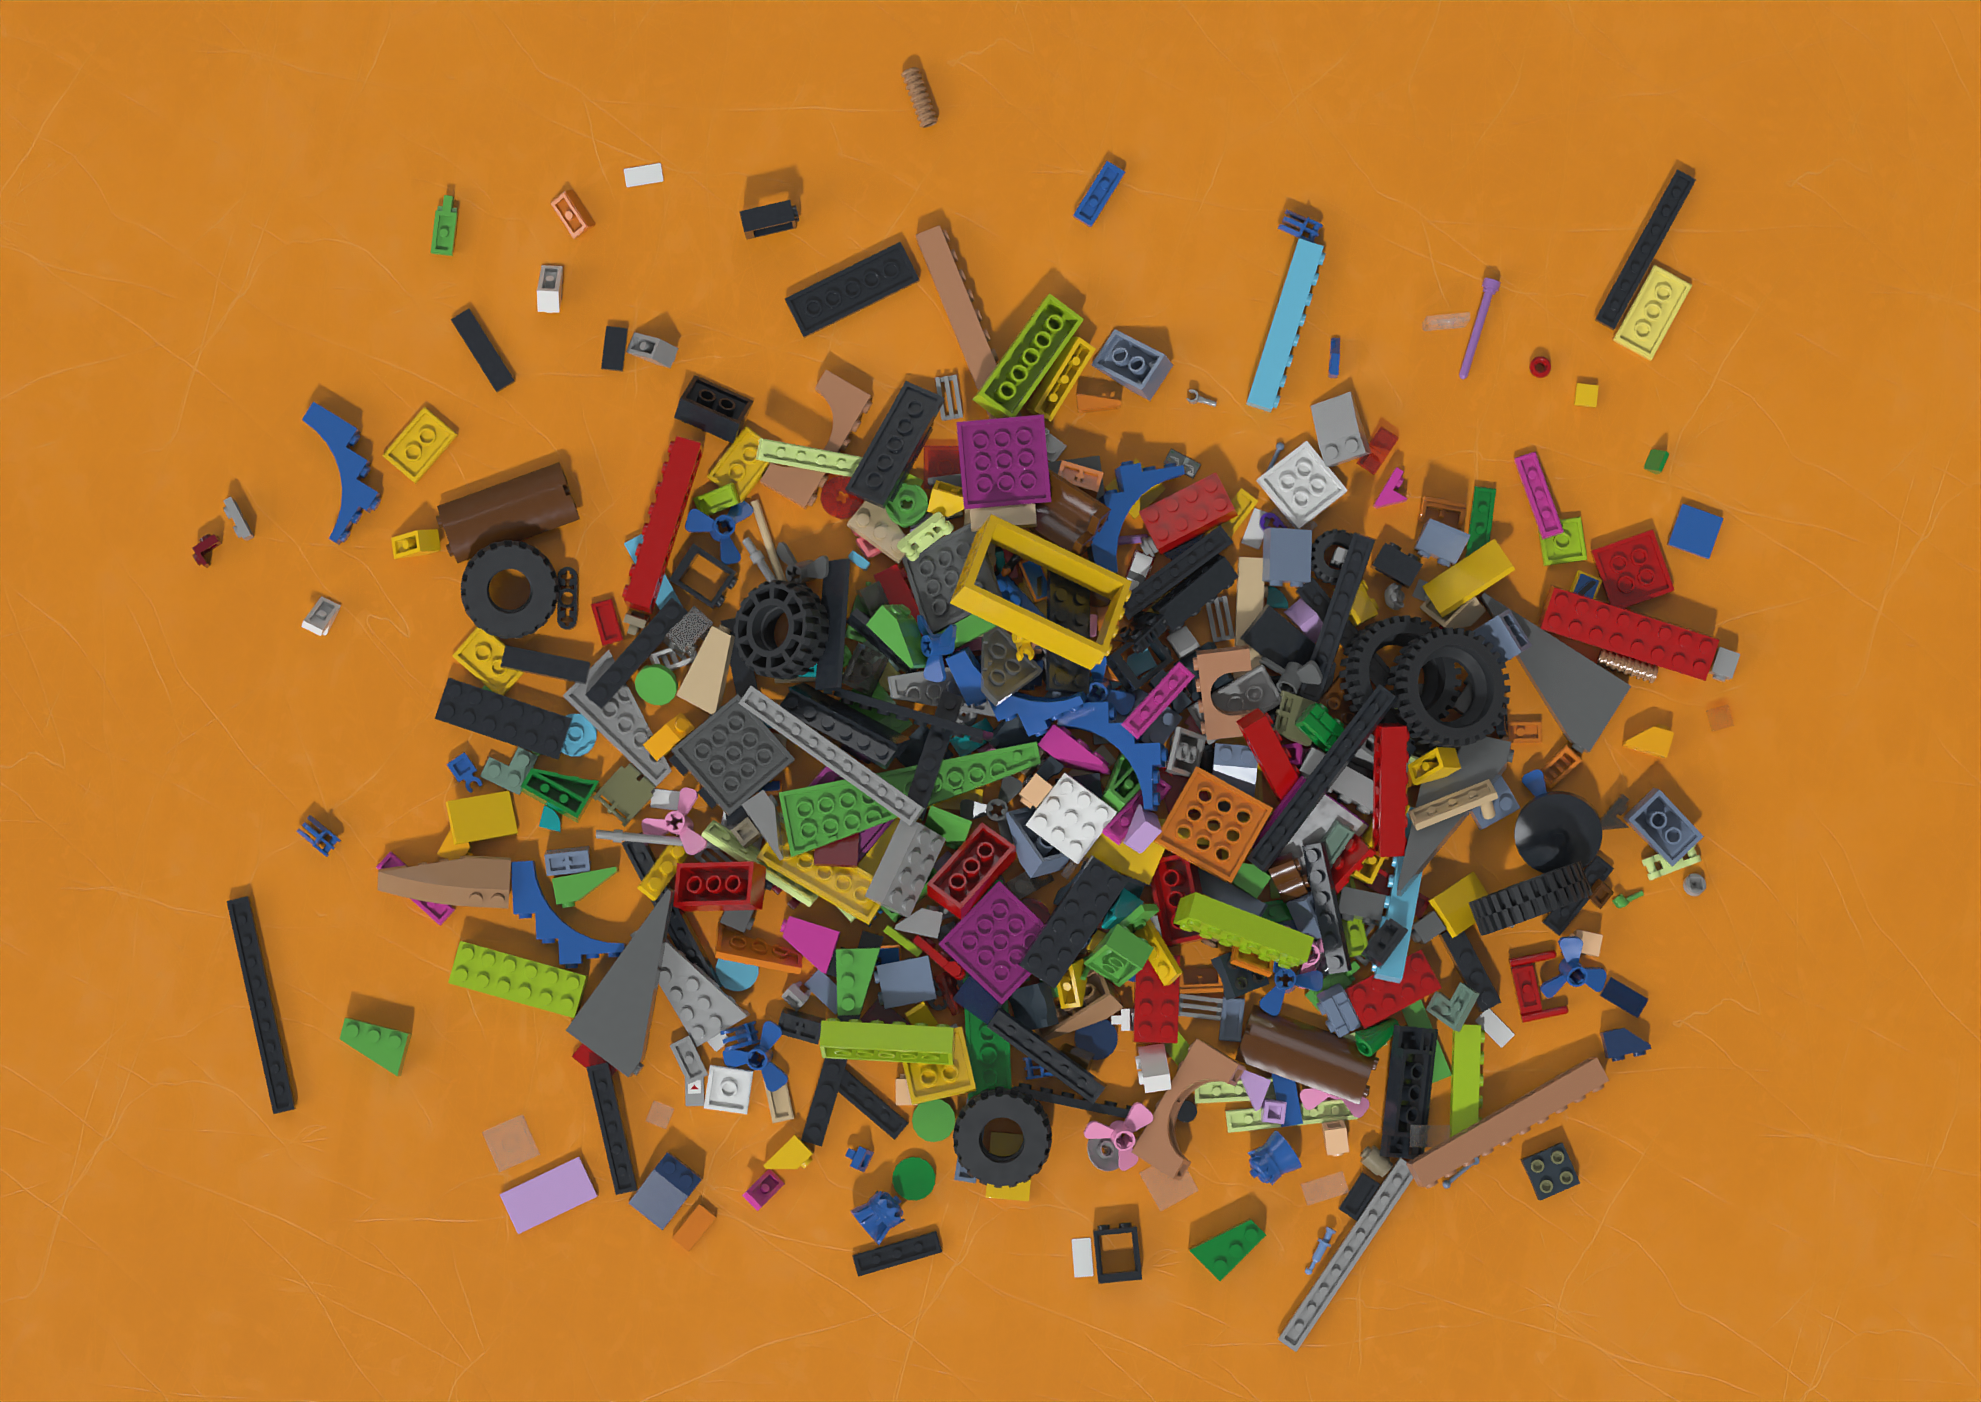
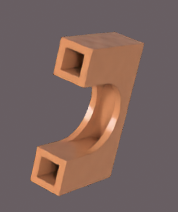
M1249 645L1196 651L1197 657L1193 658L1194 671L1199 670L1200 679H1195L1197 692L1202 694V700H1198L1199 713H1204L1205 720L1200 722L1202 735L1206 734L1207 740L1243 736L1236 721L1255 709L1225 711L1213 702L1211 688L1216 679L1226 673L1252 670Z

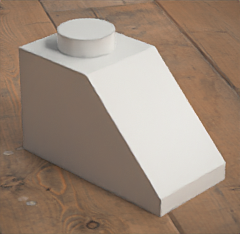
M541 265L537 287L538 312H560L563 266Z

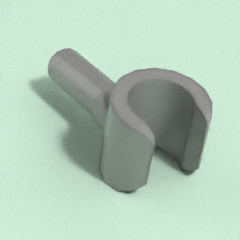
M1194 389L1189 390L1190 393L1196 394L1194 400L1186 398L1190 404L1199 402L1213 407L1216 406L1217 402L1199 396L1198 392Z

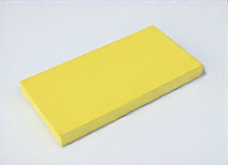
M1654 264L1613 341L1651 361L1690 291L1692 284Z

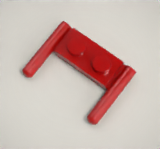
M1555 950L1509 959L1522 1023L1564 1015L1569 1012L1566 1005L1542 1010L1532 963L1556 958L1557 953Z

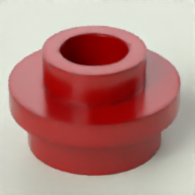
M1535 357L1529 365L1530 372L1534 377L1544 378L1551 371V363L1545 357ZM1542 364L1544 366V370L1538 371L1536 369V365Z

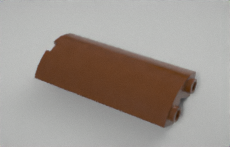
M560 462L437 506L439 515L436 516L439 527H444L449 544H446L450 557L455 556L457 563L473 558L480 549L485 548L491 543L504 540L521 541L580 519Z
M1048 468L1051 502L1035 503L1037 526L1026 528L1041 538L1081 557L1093 543L1092 538L1096 535V532L1101 531L1111 509Z
M1253 1005L1235 1060L1360 1104L1362 1097L1366 1098L1370 1086L1367 1085L1371 1070L1376 1069L1379 1058L1375 1057L1376 1052L1371 1057L1360 1053L1354 1040L1343 1036L1338 1037L1337 1034L1281 1014L1272 1016L1262 1010L1261 1007Z

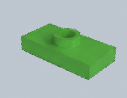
M1141 904L1122 920L1119 925L1127 927L1133 934L1136 930L1143 928L1146 922L1159 912L1156 904Z

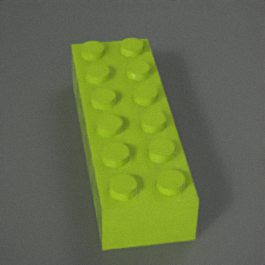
M1049 293L1042 300L972 400L997 419L1016 417L1084 319Z
M1197 892L1180 898L1173 922L1180 925L1179 928L1184 931L1191 932L1193 930L1199 932V936L1203 938L1219 940L1221 945L1239 947L1238 950L1242 953H1254L1259 955L1258 958L1263 961L1270 962L1273 960L1278 963L1279 967L1285 969L1306 963L1314 940L1312 936Z
M460 941L448 983L575 1018L579 1012L589 976Z
M828 1018L827 1021H821L820 1050L822 1058L953 1065L954 1028L947 1024H938L937 1027L928 1026L926 1023L906 1025L904 1022H893V1024H884L883 1021L878 1020L871 1021V1023H862L858 1019L841 1022L837 1018Z

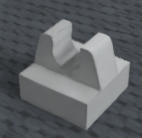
M801 981L793 983L781 996L795 1011H798L804 1005L811 994L810 990L803 993L799 989L802 985Z

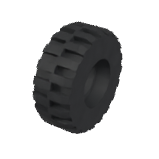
M504 540L491 543L485 548L480 549L470 559L463 572L461 599L465 611L474 624L489 635L498 636L503 639H517L528 634L531 635L541 626H544L555 611L559 597V584L555 569L549 559L539 549L525 542ZM505 569L520 571L527 577L530 583L528 600L524 605L513 610L500 608L492 601L489 594V585L492 578L498 572Z
M783 580L761 583L758 588H754L748 593L749 596L743 599L740 604L741 608L736 613V624L733 631L736 638L734 639L735 646L739 650L738 654L741 660L746 661L745 665L750 670L755 671L756 674L782 680L795 679L799 675L806 674L810 667H814L819 661L818 658L825 651V643L829 637V634H827L829 620L826 617L827 611L825 606L821 604L820 597L807 586ZM785 612L789 624L788 634L781 646L777 647L774 639V629L778 618Z
M997 1086L996 1089L991 1090L988 1088L981 1091L980 1094L971 1097L968 1103L960 1110L953 1132L954 1151L958 1156V1162L961 1167L967 1170L969 1176L979 1179V1183L984 1185L988 1183L994 1185L995 1188H1002V1186L1015 1187L1018 1183H1025L1031 1180V1177L1034 1174H1038L1043 1164L1047 1161L1052 1143L1050 1119L1040 1102H1036L1029 1093L1020 1092L1018 1088L1014 1087L1008 1089L1004 1088V1086ZM1000 1117L1009 1118L1021 1127L1023 1143L1015 1154L997 1156L985 1148L982 1141V1132L986 1124L992 1119Z

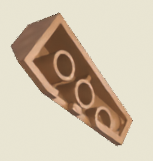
M1090 970L1087 975L1083 1006L1061 1009L1059 1003L1055 1007L1059 1024L1035 1029V1032L1048 1041L1105 1020L1124 1007L1111 981L1096 971Z

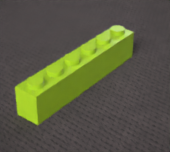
M1463 1024L1460 1032L1452 1031L1449 1138L1482 1120V1117H1478L1479 1108L1483 1106V1096L1479 1095V1086L1483 1087V1073H1480V1065L1484 1064V1052L1481 1051V1043L1485 1041V1030H1481V1025Z

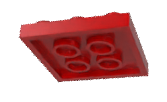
M1653 529L1591 551L1610 604L1626 608L1675 591Z

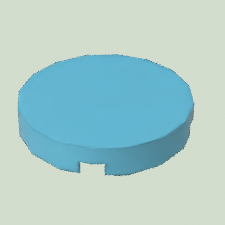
M581 714L566 715V717L573 720L562 753L571 757H580L587 754L596 743V728Z
M718 959L716 974L726 989L743 991L750 988L756 982L759 966Z

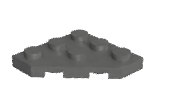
M999 626L984 633L981 642V691L995 706L1035 679L1043 671L1033 659L1029 660L1028 655L1023 653L1024 657L1021 661L1017 660L1016 644L1012 641V636Z

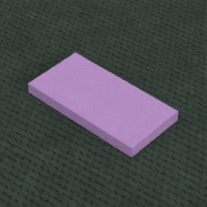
M580 1157L500 1194L518 1234L598 1196Z

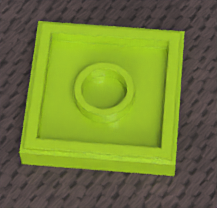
M1581 517L1560 520L1564 532L1543 540L1538 529L1543 566L1587 560Z

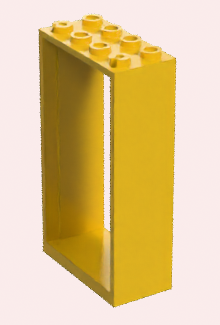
M991 514L976 532L950 604L1091 670L1096 664L1099 665L1104 656L1107 657L1113 645L1110 642L1118 632V620H1121L1125 613L1123 605L1131 596L1132 590H1129L1132 581ZM989 543L1000 546L1110 599L1111 601L1097 641L1094 642L974 585Z

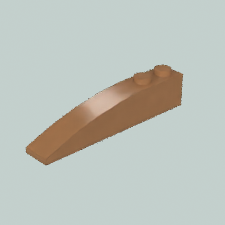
M467 855L450 861L448 859H441L439 862L431 864L422 862L418 863V866L412 867L403 865L378 869V890L401 897L439 904L508 908L511 858Z

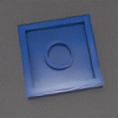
M1681 504L1667 545L1709 559L1723 518Z

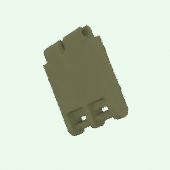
M1281 691L1280 696L1282 699L1279 709H1276L1275 714L1277 718L1272 729H1276L1281 737L1304 746L1316 745L1295 725V722L1305 709L1316 702L1287 691Z
M631 763L626 768L621 766L593 797L595 801H600L608 809L607 812L609 814L613 813L622 821L624 827L629 824L654 796L651 792L656 787L645 776L638 781L637 778L642 773ZM603 795V796H604L611 804H613V805L610 806V805H609L602 797H600V796ZM617 808V809H618L622 814H624L627 818L625 819V818H624L623 816H621L615 809Z

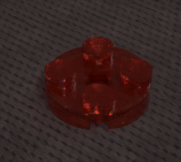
M836 476L822 487L821 504L826 513L832 517L841 520L852 518L863 504V499L853 496L845 490L851 477ZM839 492L848 494L846 503L842 504L841 501L836 500Z

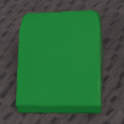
M1652 449L1645 462L1644 469L1657 475L1660 474L1668 459L1669 452Z

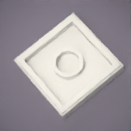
M710 1065L704 1108L747 1114L754 1071Z

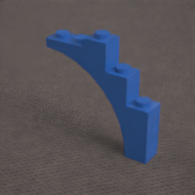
M313 402L302 420L312 427L327 443L335 457L340 472L342 485L341 508L337 523L329 537L330 540L340 545L341 542L344 543L351 533L349 529L352 524H357L360 520L362 509L369 513L371 510L375 511L381 502V499H379L381 494L360 481L361 478L364 479L371 469L369 467L371 463L350 450V447H354L359 441L360 435L358 434L360 431Z
M1133 461L1120 463L1121 466L1115 469L1118 491L1117 489L1105 491V495L1099 498V502L1109 507L1111 511L1101 531H1097L1096 535L1092 538L1093 543L1087 549L1088 560L1113 573H1117L1116 554L1118 537L1131 507L1151 487L1163 481L1184 475V465L1176 466V463L1163 465L1164 468L1162 469L1150 466L1143 468L1142 471L1141 463L1134 464Z
M969 646L949 654L945 660L967 706L974 704L976 707L985 703L987 697L981 691V664L977 661ZM1084 691L1054 698L1035 697L1015 692L997 706L989 699L988 701L998 721L1003 719L1006 722L1016 718L1018 713L1028 736L1035 734L1038 737L1048 732L1047 729L1052 724L1049 718L1053 721L1064 716L1063 712L1071 710V712H1075L1083 708L1087 697Z
M1087 702L1083 704V708L1075 712H1071V710L1063 712L1064 716L1057 719L1059 727L1064 726L1066 729H1080L1095 733L1107 739L1123 753L1138 777L1142 790L1144 809L1147 811H1157V805H1160L1161 801L1160 793L1157 792V783H1160V772L1157 768L1165 767V761H1168V749L1165 748V745L1162 743L1139 744V741H1142L1143 735L1136 739L1121 725L1122 723H1114L1113 720H1116L1117 712L1110 702Z
M535 861L511 862L513 914L519 915V919L532 918V914H535L536 939H542V944L555 943V939H558L559 964H565V969L578 968V964L583 963V955H586V959L600 958L599 954L608 953V958L620 956L626 948L625 943H607L587 937L563 922L552 910L541 890Z

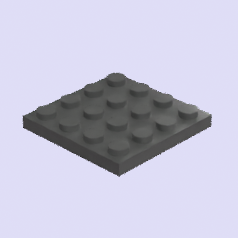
M971 523L935 541L922 551L915 561H910L906 556L902 559L919 613L923 615L933 634H937L948 628L951 624H955L971 615V613L950 604L976 532L971 531ZM986 551L974 585L1003 598L988 552Z
M738 694L671 750L728 816L795 760L756 715L739 704L742 698Z

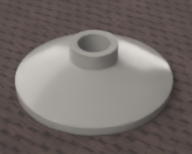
M1110 1138L1088 1140V1156L1096 1168L1102 1171H1113L1119 1168L1118 1149Z

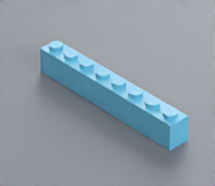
M1300 238L1297 242L1246 403L1248 406L1270 413L1273 407L1277 408L1281 396L1277 395L1279 387H1284L1287 375L1283 373L1285 367H1290L1294 356L1290 354L1292 346H1297L1300 337L1296 332L1298 326L1303 327L1307 315L1303 313L1305 305H1310L1313 296L1309 291L1311 285L1316 286L1319 277L1316 269L1318 265L1323 264L1326 253L1322 252L1324 247L1322 245Z
M1407 812L1408 825L1405 828V837L1408 843L1412 821ZM1404 856L1392 857L1391 866L1395 868L1393 875H1389L1387 887L1391 889L1389 896L1386 895L1383 908L1387 910L1386 915L1381 917L1379 929L1386 919L1389 920L1391 918L1408 929V932L1381 969L1373 963L1371 971H1375L1374 978L1400 983L1403 978L1422 877L1421 872L1404 894L1397 896V887Z

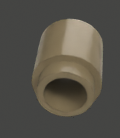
M1375 1145L1371 1148L1367 1146L1360 1154L1362 1157L1360 1162L1375 1175L1383 1177L1393 1166L1389 1157L1380 1156V1150Z

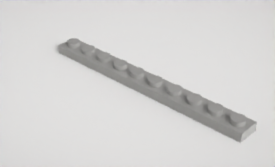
M753 686L749 687L740 700L739 704L908 825L913 826L925 808Z
M1402 1158L1398 1159L1278 1337L1279 1341L1297 1352L1412 1181L1413 1176L1406 1165L1407 1162Z

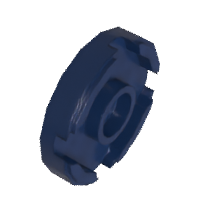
M1105 1019L1076 1030L1074 1041L1076 1047L1094 1053L1093 1060L1107 1058L1113 1053L1117 1046L1118 1035L1116 1028L1110 1021Z

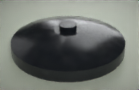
M1551 791L1534 797L1522 808L1515 822V844L1523 860L1539 872L1547 873L1581 861L1584 868L1595 858L1600 849L1602 825L1598 813L1587 800L1574 793Z

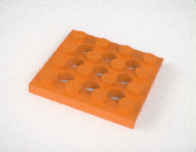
M1196 766L1161 828L1162 832L1155 838L1154 843L1231 885L1273 808ZM1201 791H1208L1211 794V799L1206 802L1202 801L1199 798V793ZM1226 801L1230 805V810L1222 812L1219 810L1218 804ZM1196 809L1200 812L1201 817L1198 820H1192L1189 818L1188 812ZM1246 812L1249 815V821L1245 823L1240 822L1237 819V814ZM1210 820H1216L1219 822L1220 828L1212 831L1208 828L1207 823ZM1186 828L1189 830L1190 836L1182 839L1178 836V830ZM1234 830L1239 834V839L1237 841H1230L1227 838V833ZM1204 838L1208 840L1209 847L1207 849H1200L1197 846V841ZM1219 849H1224L1228 852L1229 856L1225 860H1220L1217 858L1216 852Z

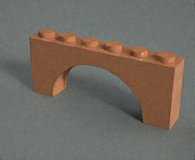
M825 370L815 387L816 392L821 394L828 402L833 414L832 433L823 450L839 453L841 450L845 451L851 441L848 437L851 432L858 430L862 422L859 420L862 413L867 414L871 408V395ZM770 463L760 482L806 509L808 505L813 506L818 497L815 494L819 487L823 488L829 477L826 476V472L798 467H782Z
M1196 1039L1189 1046L1188 1055L1185 1060L1178 1065L1177 1074L1171 1080V1089L1166 1090L1163 1098L1156 1103L1153 1121L1144 1126L1143 1133L1135 1140L1132 1153L1172 1179L1181 1181L1191 1164V1161L1181 1152L1175 1133L1177 1115L1183 1102L1198 1087L1210 1082H1226L1236 1086L1246 1067L1205 1041Z

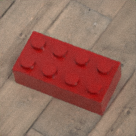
M1216 472L1139 511L1160 555L1238 516Z
M981 823L927 883V895L962 920L1016 859V846L984 823Z
M1178 855L1162 857L1151 880L1154 904L1159 909V912L1156 914L1162 939L1167 947L1207 940L1199 936V932L1193 930L1191 932L1184 931L1179 928L1180 925L1173 923L1180 898L1195 892L1203 895L1198 866Z
M754 861L677 863L673 906L686 912L762 910L766 867Z
M1420 949L1406 957L1403 978L1400 983L1376 979L1373 974L1345 989V992L1361 1023L1362 1029H1366L1442 987Z
M1173 955L1180 967V955ZM1147 959L1144 967L1134 976L1133 1042L1177 1044L1180 976L1170 985L1164 986L1149 959Z

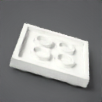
M1305 441L1256 480L1295 529L1302 528L1348 491L1331 469L1325 466L1324 461L1308 441Z
M1064 773L1027 822L1026 826L1076 864H1079L1101 835L1105 826L1116 815L1117 811L1067 773Z

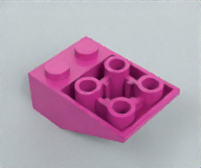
M1053 724L1037 744L1048 756L1051 755L1060 762L1064 768L1108 775L1112 773L1108 768L1109 763L1096 751L1092 754L1093 751L1079 738L1075 741L1076 738L1064 726H1061L1059 729Z

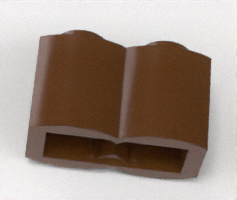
M1291 852L1277 857L1268 870L1283 902L1286 903L1309 894L1307 887L1310 886L1307 875H1302L1300 871L1302 870V865L1299 858H1294Z

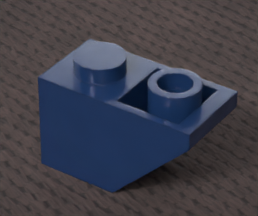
M1625 1028L1600 1032L1605 1057L1612 1058V1062L1623 1060L1625 1055L1633 1053L1634 1057L1645 1055L1646 1050L1651 1049L1649 1043Z

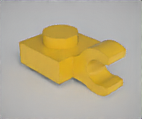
M1012 633V641L1016 644L1017 660L1021 661L1023 659V653L1028 655L1029 660H1032L1035 652L1031 647L1030 641Z

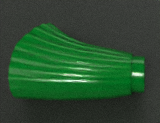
M1389 1018L1368 1029L1356 1031L1355 1040L1359 1052L1367 1057H1371L1392 1038L1394 1025H1399L1398 1021L1395 1018Z

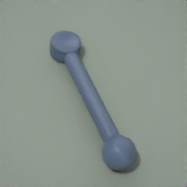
M1282 442L1276 444V451L1267 471L1274 466L1280 451L1284 449Z
M1474 1158L1475 1162L1473 1164L1463 1167L1449 1180L1443 1181V1187L1446 1189L1450 1188L1453 1181L1472 1165L1479 1163V1158Z

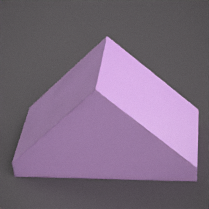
M1300 598L1284 613L1299 631L1315 643L1317 642L1323 622L1317 613Z
M1141 804L1138 805L1123 843L1136 852L1142 853L1162 832L1158 816L1152 811L1145 810Z
M1244 1070L1240 1079L1254 1111L1260 1110L1271 1080Z

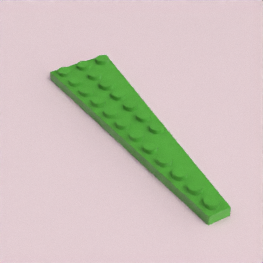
M1037 742L943 760L928 806L1040 765L1041 761ZM918 765L875 774L908 796ZM847 780L779 792L791 858L898 818Z

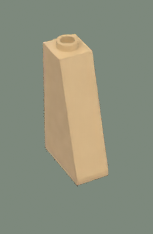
M723 625L711 627L676 694L678 697L712 715L722 705L735 636L730 634L731 630Z

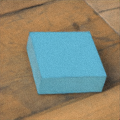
M853 550L848 556L851 562L864 571H867L871 565L870 562Z

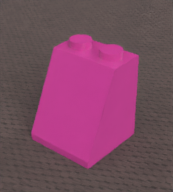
M789 916L788 920L784 919L780 932H784L783 938L822 973L827 974L841 932Z

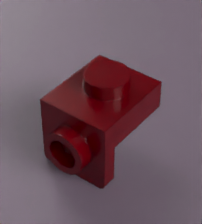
M215 534L203 536L199 539L200 543L192 547L195 552L192 556L199 566L203 565L206 568L211 566L204 555L222 544L219 537Z

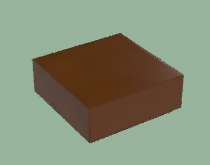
M1597 879L1591 887L1593 895L1587 898L1596 907L1601 909L1614 892L1602 880Z

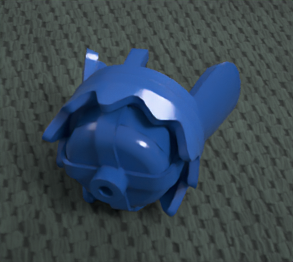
M1274 1131L1263 1146L1247 1152L1251 1156L1249 1159L1250 1168L1252 1169L1249 1171L1253 1178L1258 1177L1261 1182L1266 1184L1270 1182L1273 1185L1284 1173L1302 1167L1294 1150L1278 1131Z
M877 1190L867 1203L850 1210L878 1245H880L892 1227L894 1228L905 1221L904 1218L901 1219L903 1215V1210L899 1206L901 1200L897 1196L892 1198L888 1192H878Z

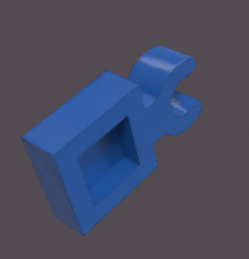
M465 752L446 764L459 783L463 780L466 781L465 786L470 793L474 792L470 786L473 781H476L479 786L483 785L481 779L473 776L477 769Z

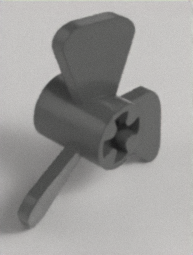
M785 542L778 544L776 553L788 565L785 572L787 581L807 586V582L827 577L829 573V559L826 555L819 557L815 561L805 560L797 562Z
M1261 657L1259 660L1260 664L1281 674L1277 683V688L1280 692L1287 691L1298 696L1302 683L1319 685L1323 679L1322 673L1314 661H1309L1303 666L1296 662H1289L1285 669H1283L1268 658Z
M1013 776L1003 778L998 799L991 800L987 805L969 799L962 800L960 803V817L973 820L988 816L990 820L998 822L1001 836L1013 844V838L1006 818V813L1008 812L1007 803L1022 790V782ZM996 804L1003 807L1001 816L991 814L993 805Z

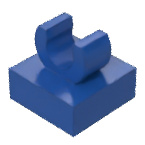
M859 1146L857 1151L849 1148L845 1156L852 1159L851 1167L865 1172L874 1152Z

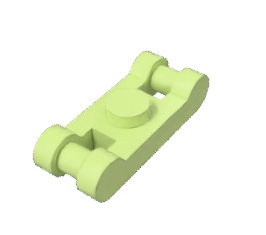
M937 512L898 542L897 548L902 553H906L905 555L910 561H915L920 553L943 535L950 534L954 526L949 521H945V517L940 512Z
M1696 844L1687 852L1689 858L1686 860L1681 858L1673 867L1659 854L1641 860L1643 866H1646L1649 874L1647 876L1649 881L1702 861L1694 848ZM1659 861L1662 869L1657 870L1654 862Z

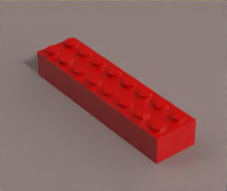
M676 436L675 441L671 440L668 448L669 461H664L661 470L663 479L662 482L658 481L655 489L656 502H651L648 512L650 521L644 524L642 530L644 540L642 544L639 543L635 553L637 562L636 565H631L629 571L631 581L629 585H625L622 594L627 607L649 614L653 613L703 454L701 443Z
M1554 585L1550 587L1537 625L1540 629L1703 681L1707 679L1720 641L1714 636Z

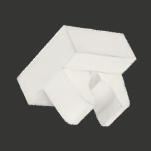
M1121 1009V1015L1111 1016V1024H1121V1031H1133L1134 1009Z

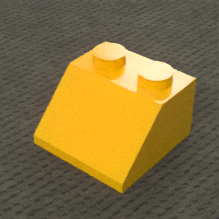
M1363 579L1349 616V620L1354 627L1378 615V604L1374 598H1369L1366 593L1369 589Z

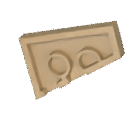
M865 501L848 521L847 526L899 564L906 553H902L897 548V544L905 537V534L888 517L886 508L883 509Z

